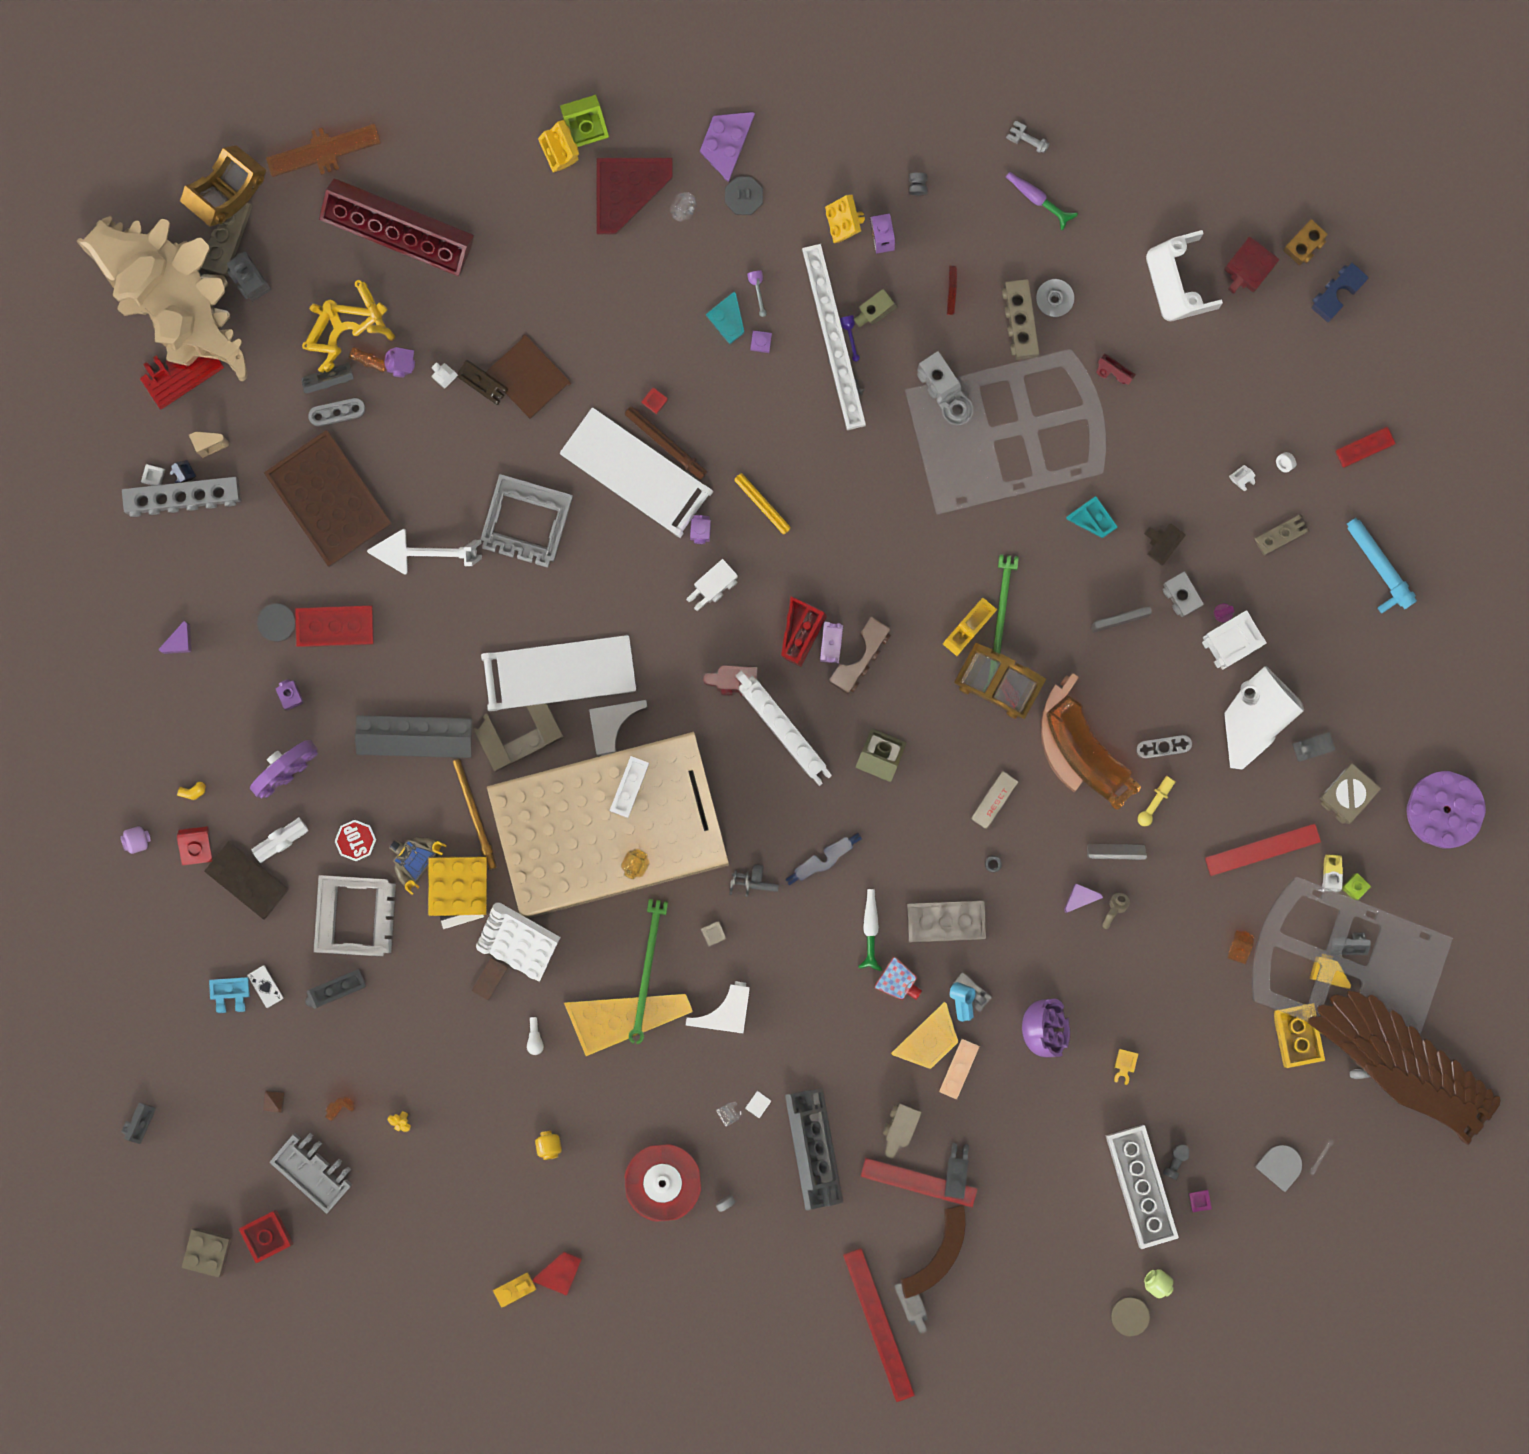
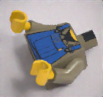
M415 837L413 840L408 839L405 845L396 839L390 845L389 849L397 854L393 861L397 877L410 894L413 895L411 889L414 886L419 889V885L416 883L419 882L428 869V857H436L438 854L443 855L440 852V848L442 846L446 847L445 844L430 838Z

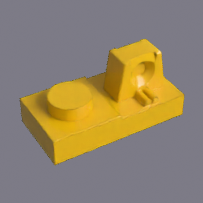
M527 1272L494 1289L493 1292L502 1308L535 1291L536 1287Z

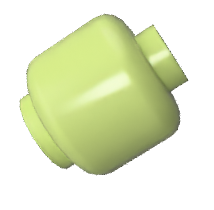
M1161 1269L1151 1270L1144 1279L1146 1290L1156 1298L1168 1297L1173 1292L1172 1277Z

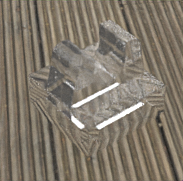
M729 1102L716 1110L725 1127L739 1120V1117L743 1114L742 1111L735 1112L734 1106L737 1105V1102Z

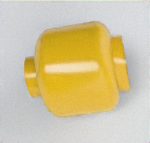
M552 1131L541 1132V1136L535 1139L537 1155L543 1157V1160L558 1158V1154L562 1152L559 1135L552 1134Z

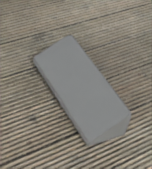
M1087 845L1088 859L1145 860L1147 858L1145 845Z

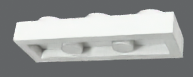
M630 756L610 808L611 812L629 817L647 771L648 762Z

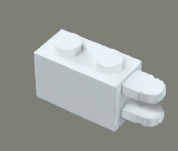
M722 559L694 584L696 590L686 600L691 602L700 593L703 595L704 599L694 607L696 611L700 610L708 602H717L723 596L722 592L726 588L730 590L738 583L736 581L738 575Z

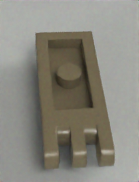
M1301 515L1255 538L1263 556L1309 532L1308 528L1302 531L1299 529L1306 525L1304 521L1296 524V521L1302 518Z

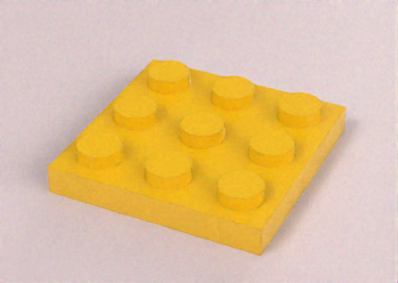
M428 857V915H486L487 857Z

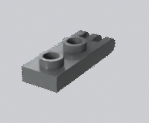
M350 363L334 367L329 372L324 371V373L318 372L305 376L301 379L304 393H311L320 389H327L339 383H346L354 379Z

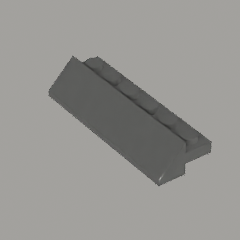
M356 715V755L472 758V719Z
M823 1088L785 1095L805 1210L843 1203Z

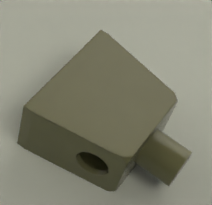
M882 289L859 307L862 312L853 319L859 327L868 321L873 325L898 307L889 294ZM872 308H876L874 314H870Z

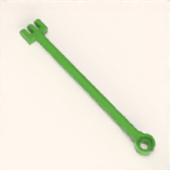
M1002 554L999 555L998 568H1003L1004 570L993 651L999 654L1001 652L1011 570H1017L1019 557L1015 556L1014 564L1010 563L1011 556L1007 555L1005 563L1003 562L1004 555ZM991 662L989 683L984 688V692H986L998 670L999 663Z
M649 899L647 912L653 914L634 1029L630 1031L628 1036L632 1044L635 1043L633 1039L634 1034L640 1035V1039L636 1042L637 1045L644 1040V1034L641 1030L660 914L666 915L667 901H664L663 908H660L661 900L656 901V907H652L653 899Z

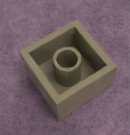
M196 1228L192 1229L181 1268L218 1278L223 1276L233 1238Z

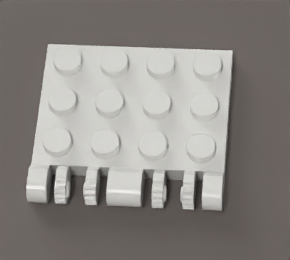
M495 903L476 948L483 954L490 953L496 959L502 960L512 968L525 973L529 978L540 981L561 937L507 906Z

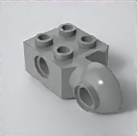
M939 351L920 362L917 376L922 383L926 382L929 389L927 391L933 399H937L944 418L953 425L967 423L973 415V405L961 392L959 381ZM939 375L941 379L935 380L932 376ZM959 406L962 408L963 413L956 415L953 413L952 408Z

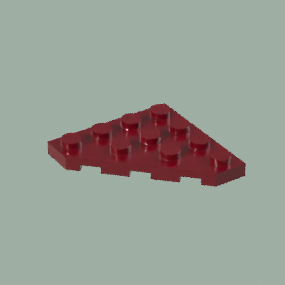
M597 158V235L617 234L673 178V158Z

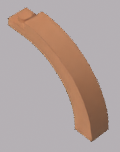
M1072 673L1070 677L1068 675L1064 677L1060 683L1063 686L1062 688L1055 684L1048 695L1042 712L1041 739L1044 753L1052 770L1069 789L1075 792L1087 775L1081 772L1067 757L1058 731L1061 706L1079 678Z

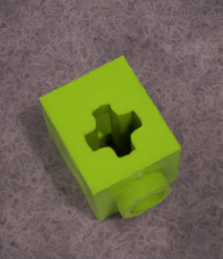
M1354 873L1342 885V889L1354 901L1359 900L1371 887L1358 873Z

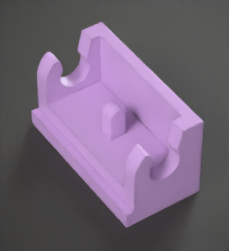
M824 622L820 662L839 664L843 625L840 623Z

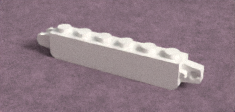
M742 671L735 675L741 682L739 691L801 768L819 786L823 783L816 774L821 770L826 777L830 778L832 775L826 769L825 763L762 685L753 676L747 678Z

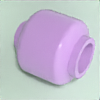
M140 826L125 830L123 836H121L124 850H128L131 854L146 850L148 847L147 842L151 841L148 831H144Z

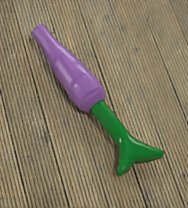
M1011 172L1007 174L1006 178L1032 203L1037 206L1043 205L1059 218L1061 231L1064 230L1067 221L1077 217L1078 213L1076 212L1069 213L1060 210L1046 199V194L1029 182Z

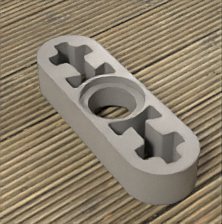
M1185 735L1143 741L1137 745L1136 753L1142 759L1185 753L1191 749L1192 741ZM1181 739H1183L1184 742H1188V745L1185 746V749H1182V747L1179 746L1175 747L1176 751H1172L1173 744L1171 740H1174V744L1180 743ZM1160 742H1167L1169 744L1167 752L1163 753L1159 750ZM1152 743H1155L1157 754H1153L1154 750L1148 751L1147 755H1144V752H1140L1143 745H1146V748L1153 747Z

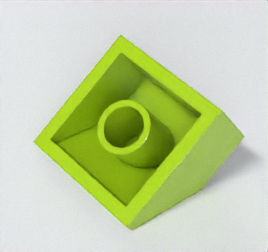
M596 94L560 105L563 119L570 128L572 139L578 147L609 137Z

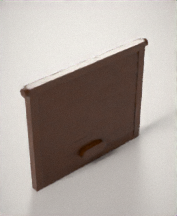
M524 334L523 338L490 367L486 373L508 388L505 394L531 419L567 385L570 386L571 382Z

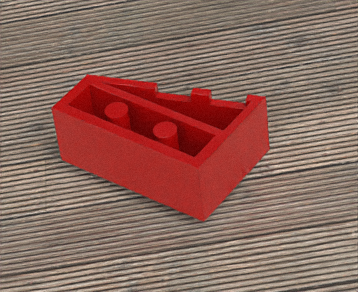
M790 596L789 613L787 615L781 656L785 660L802 667L827 615Z

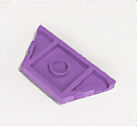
M753 112L713 116L701 146L700 153L728 182L755 116Z

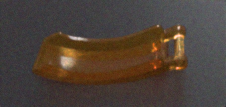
M1067 695L1046 714L1053 738L1062 755L1078 776L1092 789L1110 801L1114 809L1119 810L1130 796L1140 791L1141 787L1130 777L1132 775L1131 770L1116 760L1096 739L1083 715V706ZM1124 785L1128 787L1120 796L1115 794Z

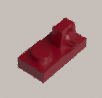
M1105 353L1098 361L1100 365L1096 373L1104 379L1110 373H1113L1117 381L1129 385L1136 376L1135 373Z

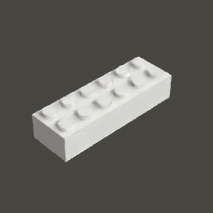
M1142 1124L1105 1135L1139 1248L1144 1249L1178 1239L1177 1230L1145 1125Z

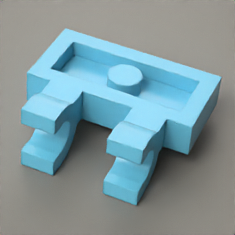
M248 977L209 980L210 999H216V1012L226 1013L225 999L235 998V1011L245 1012L244 998L250 997Z

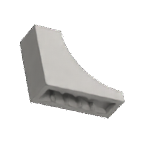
M646 700L589 709L597 756L616 752L617 736L622 725L635 713L648 709Z

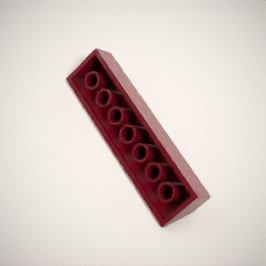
M335 178L325 191L319 220L458 277L469 255L474 238L473 234Z

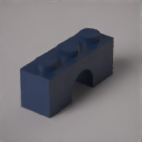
M1353 263L1349 266L1344 265L1338 272L1340 276L1336 281L1332 278L1325 286L1327 288L1325 293H1319L1312 300L1315 304L1311 308L1326 322H1329L1344 306L1337 299V291L1346 289L1354 295L1369 278Z

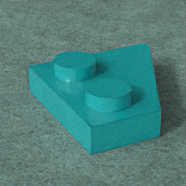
M733 292L706 314V317L729 345L744 334L737 296Z
M1096 496L1066 517L1067 520L1101 538H1104L1118 528Z

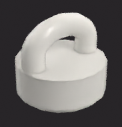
M1288 452L1280 454L1276 459L1277 467L1282 472H1289L1297 465L1294 456Z

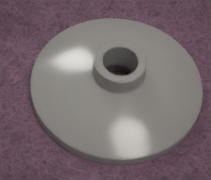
M1051 279L1039 287L1036 302L1044 314L1051 317H1060L1068 313L1072 308L1074 292L1065 281ZM1053 296H1056L1058 298V302H1052L1051 298Z

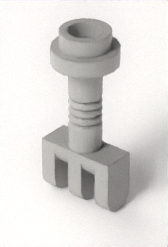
M1018 121L1014 122L1013 125L1019 128V130L1011 127L1010 132L1015 137L1007 134L1006 138L1018 144L1020 139L1037 147L1036 151L1038 153H1045L1050 143L1043 138L1040 141L1025 133L1027 126Z

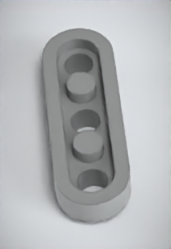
M352 398L316 406L309 411L308 418L314 426L318 427L356 419L365 413V405L360 399ZM354 406H359L357 412L353 411ZM336 410L341 411L339 416L334 415ZM317 414L322 415L321 420L315 419Z

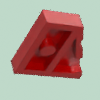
M563 1252L534 1277L533 1282L567 1296L582 1259Z

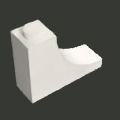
M735 981V985H730L728 995L719 1008L702 1017H687L686 1025L743 1033L750 987H746L744 982Z

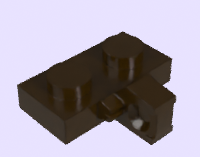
M1169 524L1165 531L1160 529L1158 532L1149 527L1144 534L1151 539L1150 544L1153 547L1147 555L1163 566L1186 534L1172 524Z

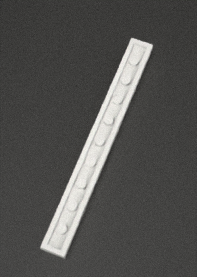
M821 244L802 248L846 428L851 430L864 427L866 424Z

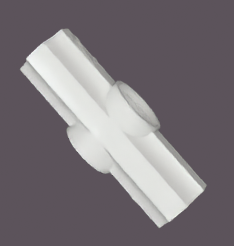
M298 817L284 828L281 827L271 833L266 840L251 850L257 860L262 863L277 852L280 853L293 844V841L306 834L309 830L302 819Z

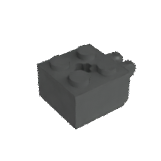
M246 252L241 253L226 263L229 267L226 270L235 284L239 282L237 287L245 299L250 298L254 302L272 290Z

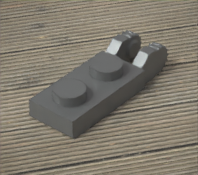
M952 1143L951 1154L948 1159L944 1197L964 1199L969 1145L964 1144L962 1159L955 1158L957 1143Z

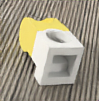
M1325 855L1322 891L1339 892L1342 890V856Z

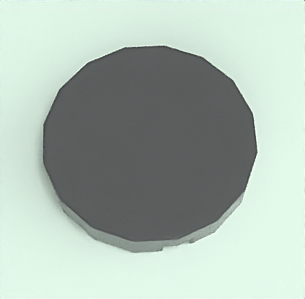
M274 603L267 605L261 610L258 615L257 626L263 637L270 641L280 642L292 635L296 626V619L288 607L283 604Z

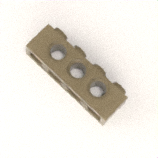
M1025 279L1005 282V288H1002L1003 300L1006 299L1007 307H1004L1005 316L1010 321V325H1007L1008 336L1012 337L1013 344H1010L1011 355H1015V360L1038 357L1039 347L1029 281ZM1018 297L1022 300V304L1019 306L1014 305L1012 299ZM1022 316L1025 319V323H1016L1015 317ZM1021 334L1026 335L1028 341L1021 343L1018 340V336Z

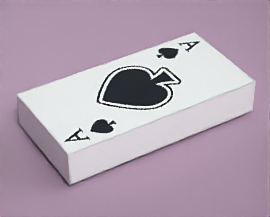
M265 965L247 975L266 1008L284 999Z

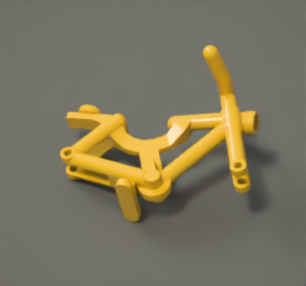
M357 280L355 286L367 308L337 305L333 300L325 301L323 306L312 304L309 308L320 316L306 341L302 344V348L308 351L328 353L327 359L318 368L322 373L333 369L335 365L333 361L341 353V348L337 345V339L345 330L351 329L353 330L352 334L358 336L367 329L369 333L384 334L391 341L395 339L394 333L385 326L382 320L383 314L388 309L380 302L376 305L365 282ZM338 312L369 317L360 325L348 321L342 323ZM330 320L334 329L330 334L328 345L317 344Z

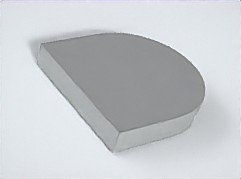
M1279 1145L1269 1149L1255 1167L1282 1191L1286 1192L1300 1175L1302 1160L1298 1152L1293 1148Z

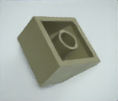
M871 728L855 768L891 782L907 743Z

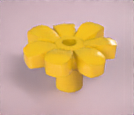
M404 1111L400 1115H389L387 1119L392 1126H395L394 1129L397 1131L408 1132L411 1128V1125L407 1123L408 1114Z

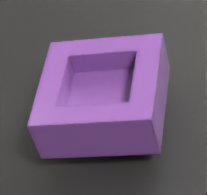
M753 331L750 351L769 353L772 333Z

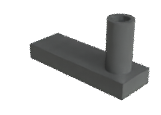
M359 969L306 991L308 995L305 999L306 1005L315 1009L365 988L366 985Z

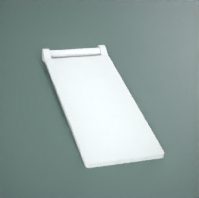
M591 408L560 452L567 460L679 538L682 537L684 529L706 498L713 493L709 487L696 480L594 408ZM697 488H699L702 492L678 526L674 527L672 523Z
M628 635L481 654V659L484 661L489 700L487 705L488 711L636 691ZM494 659H497L502 703L496 702L491 662Z

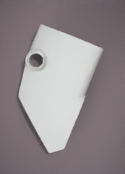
M1264 666L1249 681L1243 682L1240 692L1224 713L1230 768L1244 769L1275 740V736L1304 711L1303 704L1299 698L1267 666ZM1253 688L1255 691L1253 694L1248 695L1245 693V690Z

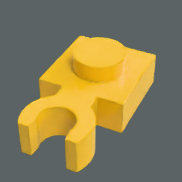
M1119 1049L1114 1068L1120 1070L1114 1076V1082H1118V1078L1124 1076V1084L1127 1085L1129 1083L1128 1071L1134 1073L1138 1058L1137 1053Z

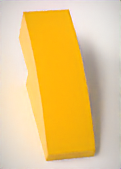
M982 598L948 636L943 645L958 656L997 609Z

